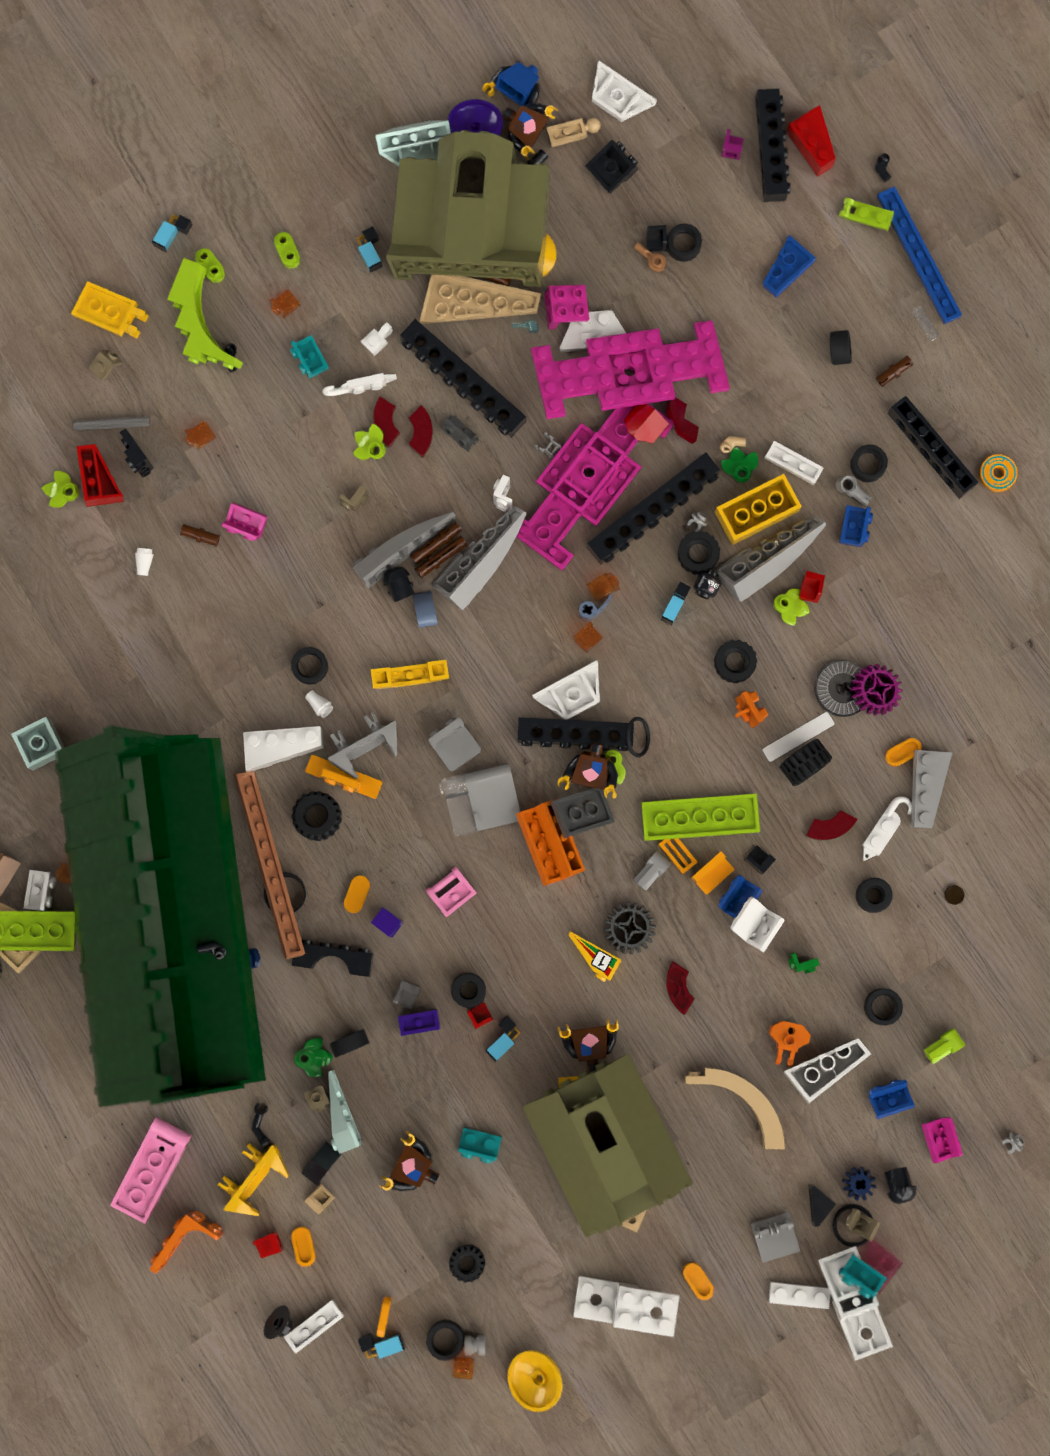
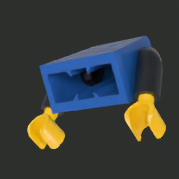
M522 63L501 67L491 78V83L483 85V91L485 93L490 88L488 97H492L495 94V87L520 106L535 104L540 93L538 69L534 65H530L527 68Z

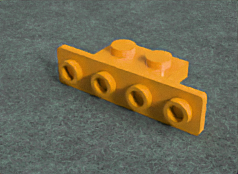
M311 755L305 769L307 774L323 779L324 783L335 786L336 784L341 786L342 790L353 793L354 791L372 799H377L383 784L382 781L357 771L355 772L358 778L355 779L329 763L328 760L315 755Z

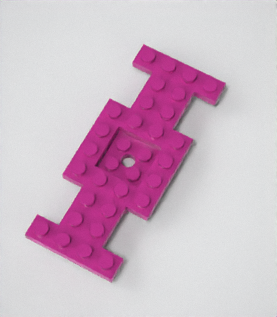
M713 320L694 323L693 327L697 339L694 341L663 345L659 328L586 339L585 342L589 357L556 362L553 361L550 345L532 347L531 355L546 419L565 417L566 412L563 399L596 394L602 411L674 400L676 395L672 382L701 377L707 378L710 394L729 391L730 386ZM630 369L634 372V375L627 376L624 371Z
M635 406L616 408L596 433L581 423L536 481L539 486L550 494L529 522L524 519L516 538L561 571L565 569L574 555L559 544L582 516L597 527L641 470V466L628 457L639 441L628 433L624 423V419ZM658 411V413L669 423L668 427L659 436L662 439H664L670 432V430L674 427V423L671 419H669L667 416ZM590 468L594 471V475L586 477L583 473L584 470Z

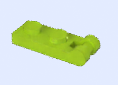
M844 198V207L839 213L840 218L889 231L894 216L893 211L854 201L850 198ZM851 207L856 208L854 214L849 213Z

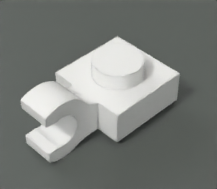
M385 323L379 332L373 329L361 343L375 356L388 344L385 338L393 332L392 327Z

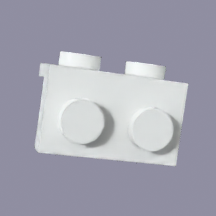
M503 475L501 480L497 479L495 482L493 498L496 508L506 512V510L509 511L512 508V499L506 497L510 489V477Z
M29 871L24 909L48 911L52 907L53 897L51 896V891L56 885L54 873Z

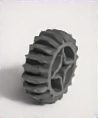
M626 902V908L620 903L619 911L613 907L612 911L615 915L613 916L608 913L607 916L611 918V921H604V924L610 925L609 928L603 929L604 932L610 931V934L605 936V938L609 939L612 937L613 941L609 945L612 946L616 943V951L619 950L620 946L623 947L622 954H625L626 950L629 949V953L632 955L634 953L633 948H636L637 952L640 953L641 949L639 946L641 945L644 949H647L648 946L644 942L652 943L653 940L648 938V936H655L656 934L650 931V929L656 928V925H650L649 923L654 920V917L647 918V915L651 912L648 910L644 914L642 911L645 906L643 905L639 910L636 909L638 905L636 902L633 904V908H630V902ZM631 912L627 922H615L616 918L622 913ZM636 914L644 920L646 929L636 925ZM632 918V924L637 930L631 931L627 938L628 933L621 926H628ZM614 927L624 932L623 942L616 937ZM633 934L644 935L640 942L629 944Z

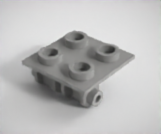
M789 1212L751 1223L762 1263L800 1252Z

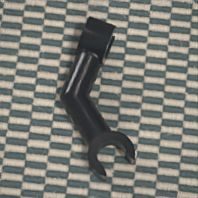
M257 1103L254 1107L256 1114L251 1130L264 1149L271 1145L270 1140L260 1129L263 1115L268 1112V1106H265L264 1111L260 1113L258 1111L259 1103Z

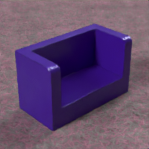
M382 907L371 922L391 938L394 937L404 924L384 907Z
M438 1010L398 1016L401 1036L441 1029Z

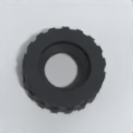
M694 531L691 534H687L681 540L677 555L678 561L681 563L682 568L686 569L685 571L699 574L715 567L720 557V547L713 535H709L708 532ZM695 544H702L708 550V556L702 562H696L690 557V548Z
M730 640V642H725L718 649L714 658V667L717 670V674L723 680L725 679L729 683L744 682L751 677L756 669L757 654L747 642ZM737 652L743 655L745 665L741 670L734 671L727 666L726 659L729 654Z

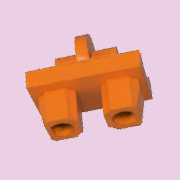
M745 691L735 698L738 703L736 705L738 713L734 715L735 718L742 717L744 722L748 721L751 728L759 725L768 716V712L764 707L757 709L754 704L759 701L756 691L749 693Z

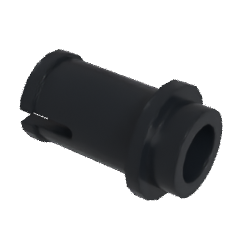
M540 149L531 160H527V164L543 163L548 159V154Z

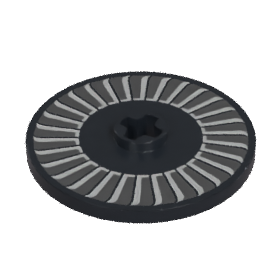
M836 660L828 663L819 671L814 684L815 696L820 706L831 715L848 717L861 711L860 707L862 705H855V702L858 701L857 698H851L856 693L850 690L852 687H855L852 683V680L857 679L855 675L861 673L860 669L862 668L858 664L848 660ZM869 678L865 681L864 690L868 688ZM844 684V688L847 689V691L841 693V688H839V686Z

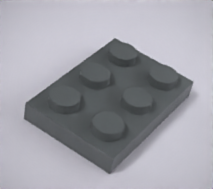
M593 788L550 802L564 839L615 822L603 789Z

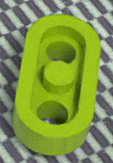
M286 232L278 233L274 238V244L283 265L289 269L296 268L300 264V255L291 235ZM282 239H286L285 243H281L280 241ZM289 255L294 256L292 259H287Z
M207 248L198 250L195 260L207 268L205 276L212 283L221 282L225 277V271L215 255ZM203 255H207L206 259H201ZM213 270H218L216 274L212 273Z

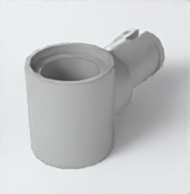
M845 476L837 480L836 489L839 493L855 498L864 507L869 504L868 501H871L872 497L860 488L854 477ZM844 480H847L850 484L848 490L843 487Z

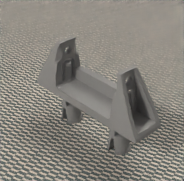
M371 712L373 722L367 715L363 717L372 731L371 734L352 745H348L341 730L337 731L340 741L334 734H331L330 738H332L338 751L328 757V762L357 779L358 776L350 761L380 746L381 743L386 742V746L389 747L394 757H397L396 721L382 726L375 712Z

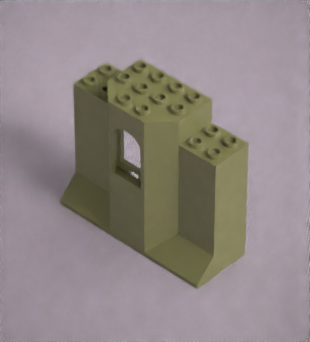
M468 130L453 132L440 138L437 160L432 158H424L423 160L414 157L400 158L392 243L386 257L394 278L413 280L414 274L522 279L523 286L542 287L551 191L549 165L543 163H536L535 165H529L524 162L516 163L517 158L513 142L487 131L475 133ZM472 159L485 162L483 194L457 192L459 165L462 160Z

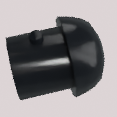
M404 567L392 568L383 575V585L388 586V595L392 596L394 602L415 594L412 588L413 582H410L408 579L410 574Z
M907 1167L884 1172L889 1192L886 1194L893 1203L902 1204L915 1198L916 1185L912 1186Z

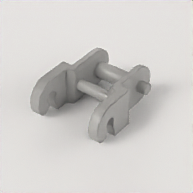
M544 432L543 435L550 440V443L546 448L538 447L537 444L534 445V448L542 454L546 453L549 455V458L552 457L554 459V454L558 449L562 448L561 444L556 443L553 436ZM553 444L556 447L552 450V452L548 451L550 446Z

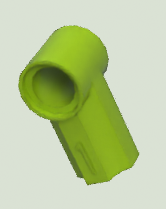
M952 1028L941 1035L939 1040L925 1048L924 1052L931 1063L935 1064L948 1054L957 1052L966 1044L956 1029Z

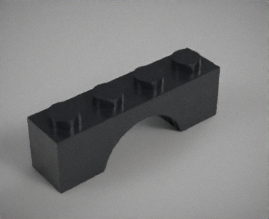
M302 940L305 954L294 957L292 960V966L313 969L322 958L336 956L346 963L349 974L371 977L374 954L370 953V949L365 948L351 951L350 946L339 945V949L331 948L332 944L320 942V946L312 945V941Z

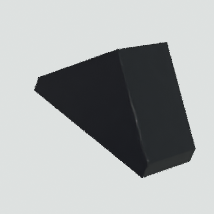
M326 1142L311 1159L302 1174L317 1186L341 1156V1153L339 1154L338 1150L335 1151L333 1146Z
M809 1184L812 1225L819 1227L836 1204L814 1185Z

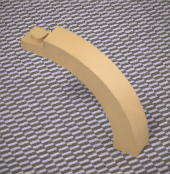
M704 1068V1076H701V1072H689V1075H684L685 1084L717 1085L739 1095L751 1107L758 1119L762 1132L763 1148L785 1149L784 1135L779 1118L768 1099L753 1084L733 1073L714 1068Z

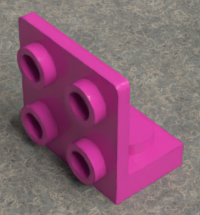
M558 285L547 288L544 293L548 329H556L559 323L589 321L585 285Z

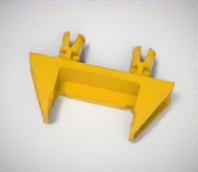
M251 1143L247 1145L252 1153L243 1150L242 1154L255 1162L256 1167L242 1185L238 1186L226 1175L222 1179L227 1185L222 1182L218 1183V1186L231 1195V1200L223 1210L254 1216L261 1214L246 1200L266 1177L270 1168L272 1167L274 1171L281 1173L285 1178L290 1176L276 1144H273L264 1154L252 1146Z

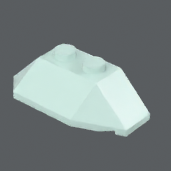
M438 120L392 128L375 136L379 154L399 166L400 158L405 159L406 157L423 160L424 158H432L437 160L439 139L451 134L448 120Z

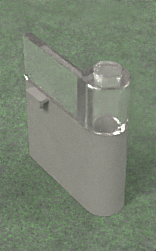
M509 764L442 779V783L439 784L441 795L445 794L455 836L518 822L516 814L520 812Z

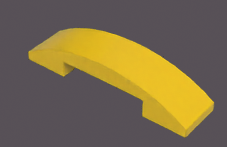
M447 660L370 670L373 689L413 686L449 679Z

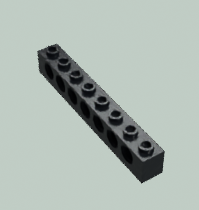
M415 319L400 334L401 344L408 351L411 349L416 353L415 357L423 363L425 361L429 365L428 368L435 375L439 374L442 376L443 382L449 387L453 386L457 390L456 393L462 399L467 398L471 402L470 405L473 409L484 413V418L491 424L494 422L504 436L508 435L512 438L526 423V416L419 321ZM420 340L426 342L423 346H417L416 343ZM434 352L439 354L437 358H431L430 355ZM445 365L453 366L449 371L443 369ZM459 377L467 378L464 383L458 382L457 379ZM479 389L481 392L478 395H473L471 391ZM492 401L495 405L493 407H486L485 403ZM506 413L509 417L502 420L498 416Z
M704 453L587 543V549L600 565L604 562L606 564L615 558V553L619 550L623 552L630 546L629 543L635 539L637 541L644 536L645 530L656 527L660 523L658 520L662 517H669L674 512L673 509L678 505L681 507L689 501L688 497L692 494H699L704 489L703 486L708 482L712 484L719 478V467L707 453ZM701 473L704 478L698 480L694 477V474ZM686 484L688 485L689 489L687 491H682L679 488V485ZM666 495L673 496L674 501L667 502L664 499V497ZM655 506L659 509V512L656 514L651 513L649 508ZM636 518H642L645 521V523L643 525H638L635 523L634 520ZM627 529L630 534L622 536L620 530ZM611 540L615 543V546L608 548L605 542Z

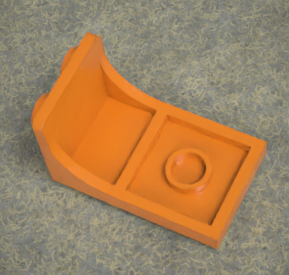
M200 1211L189 1212L175 1223L173 1227L174 1233L165 1238L161 1245L164 1248L153 1256L150 1261L152 1266L149 1270L155 1274L161 1271L189 1231H202L213 1239L218 1240L224 1234L221 1231L222 1227L215 1222H208L205 1219L206 1216Z

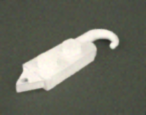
M375 374L348 380L347 383L338 388H334L333 385L327 386L322 390V393L326 396H337L346 393L361 394L364 390L382 389L383 386H386V383L396 380L397 377L396 374Z
M899 796L891 801L862 844L863 861L876 855L879 856L899 827L900 817L894 811L900 803H906L909 808L908 814L912 813V802L909 798Z

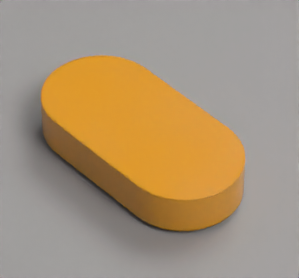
M909 738L890 748L885 754V760L892 767L900 766L914 758V750H922V745L919 740Z
M356 876L351 881L344 900V907L350 913H358L364 906L370 890V881L365 876Z
M299 1226L291 1234L292 1245L297 1263L300 1266L308 1267L315 1261L316 1252L311 1231L305 1226Z
M696 1262L685 1264L682 1270L683 1277L696 1297L701 1300L711 1298L714 1293V1287L701 1266Z
M389 1296L383 1298L376 1334L378 1337L384 1338L392 1301V1297Z

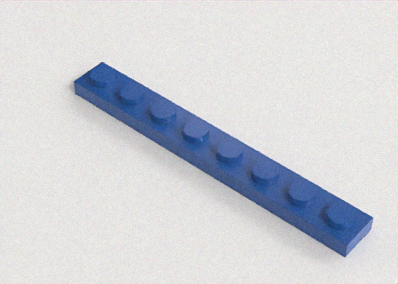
M895 186L879 193L877 198L883 209L894 212L891 225L943 324L945 325L960 318L962 313Z

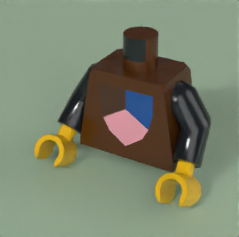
M540 103L526 104L525 106H520L517 112L507 107L502 116L511 122L508 127V136L510 141L514 143V148L526 160H529L527 157L529 152L535 153L532 147L547 124L549 117L555 119L552 116V111H558V109L552 105L546 106Z
M592 742L590 752L584 751L580 755H576L567 765L563 777L559 778L558 787H560L562 782H566L565 790L569 789V780H571V783L603 789L606 799L607 794L613 792L612 797L615 799L617 796L615 788L617 786L618 772L614 763L610 761V756L602 755L603 744Z
M607 1019V1026L570 1030L569 1025L566 1024L567 1029L565 1031H561L560 1027H558V1032L566 1051L572 1058L578 1059L579 1062L587 1061L588 1071L592 1072L596 1070L595 1066L599 1064L598 1059L606 1058V1055L612 1052L617 1039L619 1022L616 1019V1023L612 1025L609 1023V1019Z
M406 1131L409 1135L408 1139L403 1140L401 1138L405 1147L390 1177L382 1176V1179L386 1180V1184L384 1186L379 1185V1187L384 1190H415L417 1187H421L424 1180L435 1185L440 1175L429 1169L433 1160L426 1144L414 1137L409 1131Z

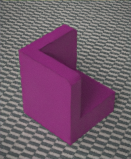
M727 129L721 157L739 160L744 139L730 136L731 130Z

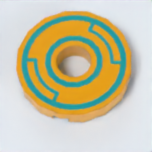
M1002 454L988 457L979 469V479L982 485L993 492L1008 490L1016 482L1018 476L1014 461ZM1000 469L1003 472V477L997 478L994 476L993 471Z

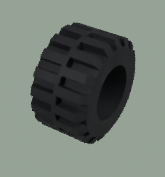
M814 739L784 760L779 768L791 784L797 786L825 767L831 761L832 756L819 739Z
M311 791L307 795H302V798L296 801L297 804L293 806V814H291L292 823L296 830L309 840H327L328 837L335 835V831L340 828L339 825L342 822L340 806L327 793ZM321 805L326 808L328 819L324 825L315 828L307 823L306 814L311 807Z

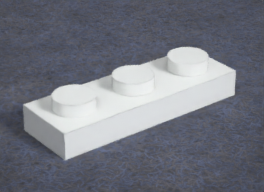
M776 441L773 442L764 458L813 486L823 470L822 466Z
M770 1281L768 1302L829 1309L830 1290L827 1287Z
M332 1299L284 1336V1339L296 1354L343 1318L344 1314Z

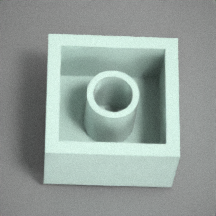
M44 717L11 734L27 768L33 771L56 760L55 752L65 748L52 720L48 717Z

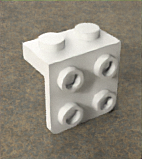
M750 897L744 903L738 916L733 920L730 929L746 943L764 953L785 920L765 908L755 898Z

